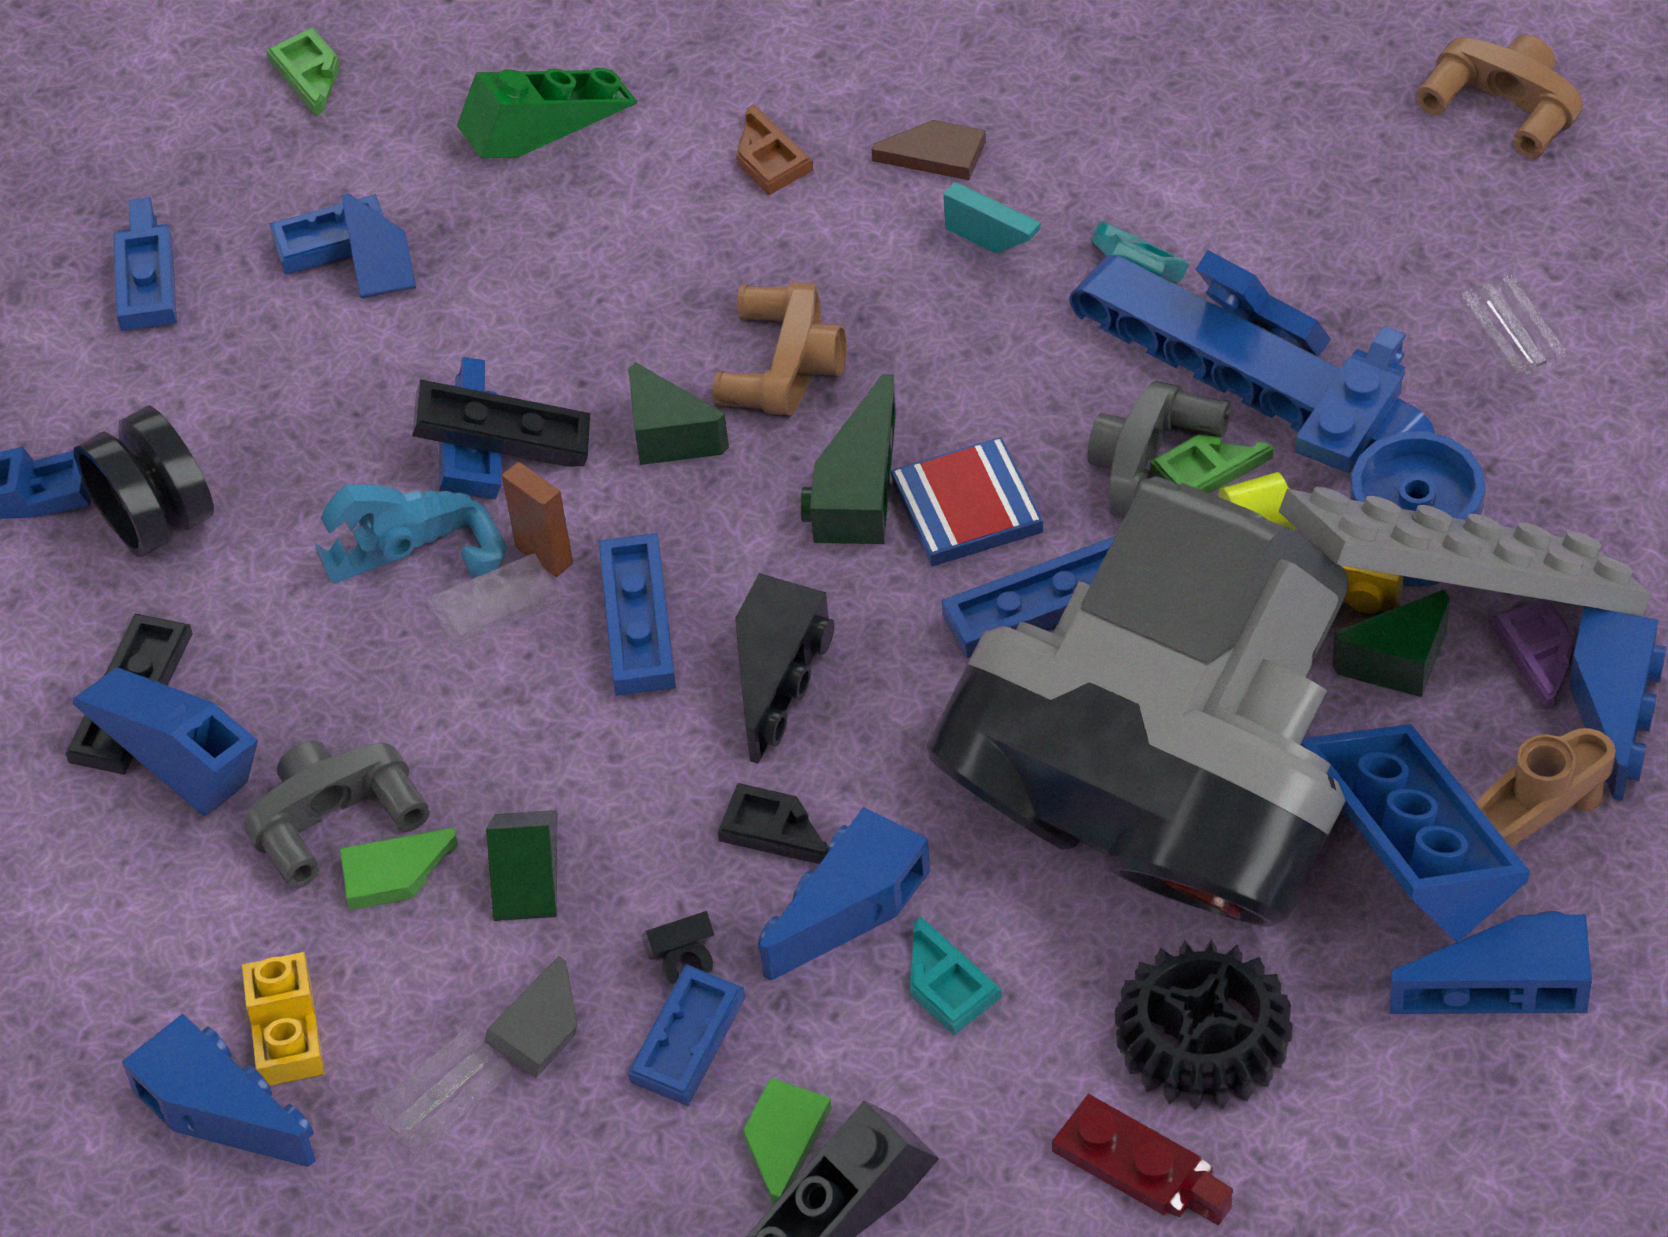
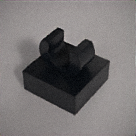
M707 911L646 930L641 935L649 959L666 954L662 963V971L665 979L672 985L679 978L676 961L680 955H693L698 960L701 971L709 973L713 969V959L709 950L702 944H699L711 939L715 935Z

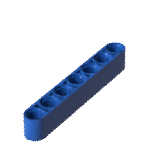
M1117 255L1106 256L1070 293V306L1078 318L1083 320L1086 316L1100 323L1099 329L1128 344L1134 341L1148 348L1145 353L1174 368L1181 365L1195 373L1193 378L1222 393H1225L1227 390L1243 398L1241 403L1270 418H1273L1275 415L1292 423L1289 428L1297 432L1301 430L1340 370V368ZM1397 398L1365 450L1375 441L1398 432L1427 431L1435 434L1434 427L1430 419L1421 410Z

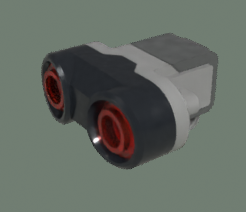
M1157 476L1150 478L1137 492L1092 584L1089 585L1079 581L1053 634L1025 622H1020L1016 630L1006 626H999L983 632L926 745L929 758L938 768L953 778L956 783L964 786L983 801L1061 850L1074 848L1080 841L1107 854L1106 859L1111 871L1134 885L1168 899L1244 923L1270 927L1286 921L1346 802L1339 782L1326 774L1331 764L1300 744L1327 692L1326 689L1305 677L1312 665L1313 658L1315 659L1344 601L1348 587L1347 573L1343 567L1336 565L1323 552L1295 531L1271 522L1250 509L1184 483L1179 485Z

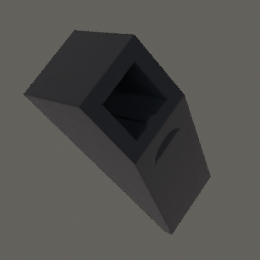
M761 573L758 574L735 617L750 762L759 764L768 745L776 747L781 742L787 725L786 710L792 698L801 700L804 697L811 678L810 663L815 653L825 654L827 652L835 628L834 620L828 616L826 592Z
M863 1101L746 1237H856L903 1201L939 1158L896 1115Z

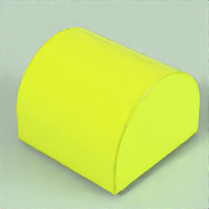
M1279 472L1237 483L1219 490L1218 497L1250 509L1271 522L1293 531L1296 530V527L1279 512L1286 490L1289 489L1285 479Z

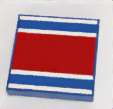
M1002 437L891 470L892 483L931 567L1043 533V520Z

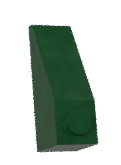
M882 374L815 462L812 487H802L801 521L812 523L814 543L885 544L896 420L894 375Z

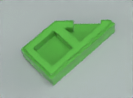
M312 27L267 49L266 52L268 60L317 116L324 111L339 72L340 63L338 56Z
M1196 435L1151 460L1150 471L1157 477L1179 485L1184 483L1210 494L1273 459L1274 448L1269 443L1256 442L1254 447L1222 443V437Z
M455 828L340 848L349 909H358L413 898L428 881L427 876L447 853L451 854L458 846Z
M771 1077L743 1132L747 1147L753 1161L757 1165L771 1203L774 1205L796 1180L832 1110L831 1098Z

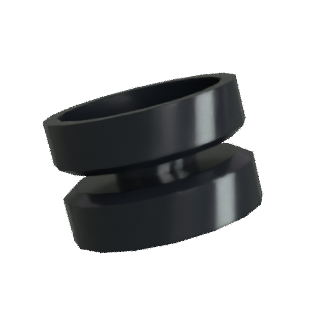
M151 405L144 406L119 421V439L103 431L74 446V459L89 495L107 524L137 557H144L169 542V523L184 531L195 527L214 514V504L210 490L191 452L174 427Z

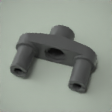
M1154 381L1145 389L1127 418L1100 413L1095 419L1091 430L1087 458L1088 463L1091 465L1112 469L1109 492L1110 513L1123 517L1126 516L1137 492L1148 480L1150 469H1146L1148 460L1151 461L1156 458L1167 431H1172L1175 427L1208 433L1223 438L1230 421L1231 409L1229 408L1231 402L1229 400L1221 401L1183 392L1182 387L1179 385Z
M306 741L288 750L280 759L277 765V775L283 783L275 787L252 806L244 820V830L256 849L268 854L290 888H299L313 881L319 873V866L317 860L298 833L323 821L320 816L339 806L344 810L372 796L379 799L400 831L409 832L423 825L427 821L430 811L428 804L408 778L409 767L394 746L387 743H375L331 756L323 743Z

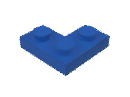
M1207 250L1196 267V271L1209 286L1205 293L1212 300L1222 305L1223 309L1252 324L1256 323L1271 331L1270 333L1315 356H1318L1326 348L1331 338L1318 320L1271 296L1253 273Z

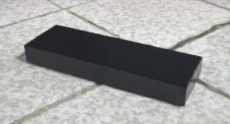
M420 379L415 398L412 436L561 466H585L588 458L590 413Z
M135 613L105 675L118 667L168 686L193 633L190 624ZM84 715L65 753L68 763L125 775L134 757L86 715Z

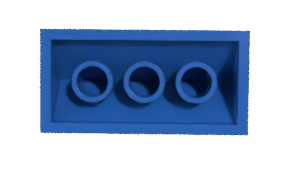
M1412 724L1303 738L1301 746L1331 764L1326 774L1339 782L1346 801L1342 809L1408 896L1457 943L1528 882L1530 870Z

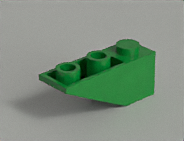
M554 68L547 71H515L505 69L500 72H476L457 127L481 159L520 157L637 104L638 101L622 83L620 77L613 70L605 68L572 71Z

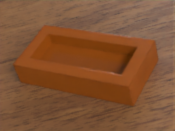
M518 461L501 475L515 547L555 577H558L573 564L561 491Z

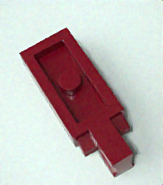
M1089 1093L1052 1140V1152L1164 1216L1166 1213L1181 1217L1188 1208L1219 1226L1233 1207V1188L1212 1175L1213 1167L1201 1159V1156Z

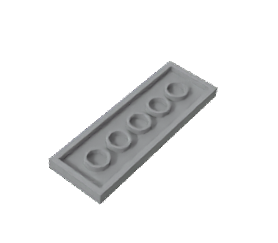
M1315 487L1312 493L1287 489L1279 512L1336 565L1642 616L1652 594L1631 577L1633 574L1632 568L1618 560L1608 558L1600 551L1602 545L1599 541L1580 532L1568 531L1565 537L1554 536L1543 528L1524 522L1518 523L1516 529L1503 527L1498 522L1478 514H1468L1466 520L1452 518L1440 509L1427 505H1418L1416 511L1401 509L1395 503L1376 496H1367L1364 502L1349 500L1345 495L1325 487Z

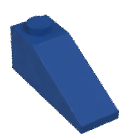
M1545 911L1536 915H1518L1460 940L1458 943L1451 944L1391 970L1389 1014L1587 1013L1592 974L1586 914H1563L1557 911Z

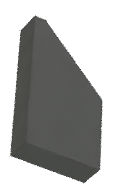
M558 956L487 1029L484 1041L535 1078L575 1036L578 1026L567 963L564 959Z

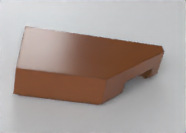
M754 104L747 107L745 114L746 123L742 139L739 140L736 159L737 165L768 195H771L814 170L813 160Z

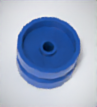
M1427 431L1398 432L1375 441L1359 455L1351 474L1350 499L1364 502L1367 496H1376L1395 503L1401 509L1416 511L1418 505H1427L1446 512L1452 518L1466 520L1468 514L1481 515L1484 508L1485 481L1483 468L1469 449L1450 437ZM1403 576L1404 586H1429L1441 583Z

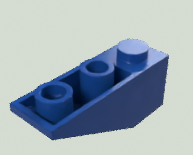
M1584 606L1573 655L1569 689L1585 728L1602 732L1614 743L1616 752L1613 770L1606 782L1613 799L1623 800L1627 779L1640 781L1646 744L1635 742L1637 730L1650 732L1657 695L1645 692L1648 681L1656 683L1661 681L1667 646L1655 644L1658 619Z
M118 667L73 698L72 704L204 817L248 782L258 740L211 701Z
M863 807L849 826L843 825L836 831L829 844L827 855L815 871L809 870L801 877L795 888L793 900L780 917H772L764 926L758 940L763 977L772 981L897 917L930 872L928 838Z
M182 1013L122 1061L133 1093L172 1131L307 1167L316 1161L309 1140L314 1131L305 1116L290 1103L284 1108L281 1107L271 1097V1088L262 1075L251 1065H246L241 1069L230 1058L232 1055L224 1040L211 1027L207 1026L201 1031Z

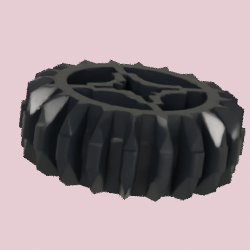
M1212 939L1208 942L1204 951L1193 952V949L1184 940L1179 948L1178 956H1172L1160 948L1155 956V966L1139 962L1138 968L1135 970V980H1125L1124 986L1121 989V1002H1118V1006L1115 1008V1025L1118 1026L1116 1030V1045L1120 1049V1053L1125 1054V1066L1129 1070V1074L1141 1073V1083L1144 1085L1146 1092L1161 1086L1164 1082V1097L1169 1105L1180 1096L1181 1091L1188 1092L1190 1104L1195 1111L1202 1103L1203 1094H1214V1100L1221 1109L1228 1102V1090L1234 1089L1237 1095L1248 1101L1253 1093V1082L1266 1087L1269 1086V1082L1273 1079V1068H1282L1287 1058V1046L1292 1041L1291 1004L1288 1000V995L1281 994V982L1278 980V975H1264L1265 966L1262 964L1260 957L1243 963L1242 952H1240L1238 945L1227 954L1217 953V947ZM1230 997L1240 1003L1251 1014L1255 1022L1244 1019L1242 1011L1236 1010L1227 1003L1228 998ZM1151 1022L1164 1026V1033L1178 1039L1179 1048H1175L1163 1040L1155 1031Z

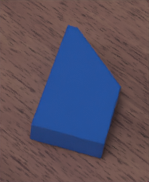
M351 194L341 195L360 297L365 298L416 288L406 232Z

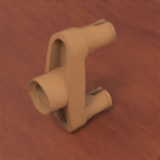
M1528 34L1519 35L1507 48L1472 38L1460 37L1452 40L1438 56L1436 61L1437 67L1418 88V95L1416 96L1418 105L1433 115H1441L1463 87L1470 86L1496 98L1502 95L1516 101L1515 106L1529 111L1531 114L1514 135L1516 138L1513 140L1514 146L1520 154L1532 159L1541 157L1560 130L1570 128L1583 110V101L1576 88L1553 71L1556 62L1551 48L1541 39Z
M791 282L788 287L749 286L748 284L740 286L737 295V311L740 313L739 319L741 321L762 320L783 322L771 369H767L765 373H730L719 370L716 372L712 390L713 400H716L715 406L717 408L761 409L767 415L792 416L799 407L813 375L840 377L843 374L847 356L845 328L843 325L822 324L820 299L816 283Z
M1579 728L1560 737L1542 734L1528 738L1519 747L1516 765L1497 780L1477 800L1476 805L1513 849L1521 840L1551 822L1572 805L1580 811H1591L1600 806L1604 798V783L1613 770L1616 752L1614 743L1607 735L1591 728Z

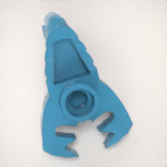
M372 484L345 485L336 492L325 506L321 515V519L329 534L346 522L350 532L354 534L357 542L356 546L352 550L345 551L339 538L336 539L330 550H326L316 543V553L327 575L334 583L380 565L408 556L415 547L422 546L425 542L435 541L439 536L444 537L451 534L453 530L470 526L481 548L466 546L462 548L461 557L472 579L477 583L497 577L500 563L505 558V552L507 551V545L487 509L482 504L473 501L468 494L459 492L453 494L450 491L438 493L432 490H427L425 493L420 491L401 493L399 490L391 487ZM359 522L360 526L356 530L352 531Z

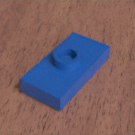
M376 194L358 199L384 217ZM343 203L269 223L272 238L285 275L352 256Z
M685 965L627 1073L630 1083L689 1106L746 998L744 987Z

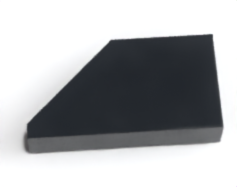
M741 783L736 785L718 830L719 842L820 864L823 861L829 847L826 841L823 842L814 829L809 821L808 813L797 796Z

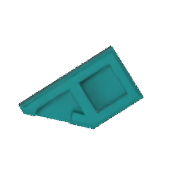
M954 182L943 193L945 229L994 253L1030 241L1041 229L1039 221L960 183Z
M1105 221L1098 222L1091 240L1106 256L1117 255L1170 282H1179L1185 276L1189 266L1186 263L1187 260Z
M922 917L914 921L910 996L948 1031L955 1035L1002 998L1001 988Z

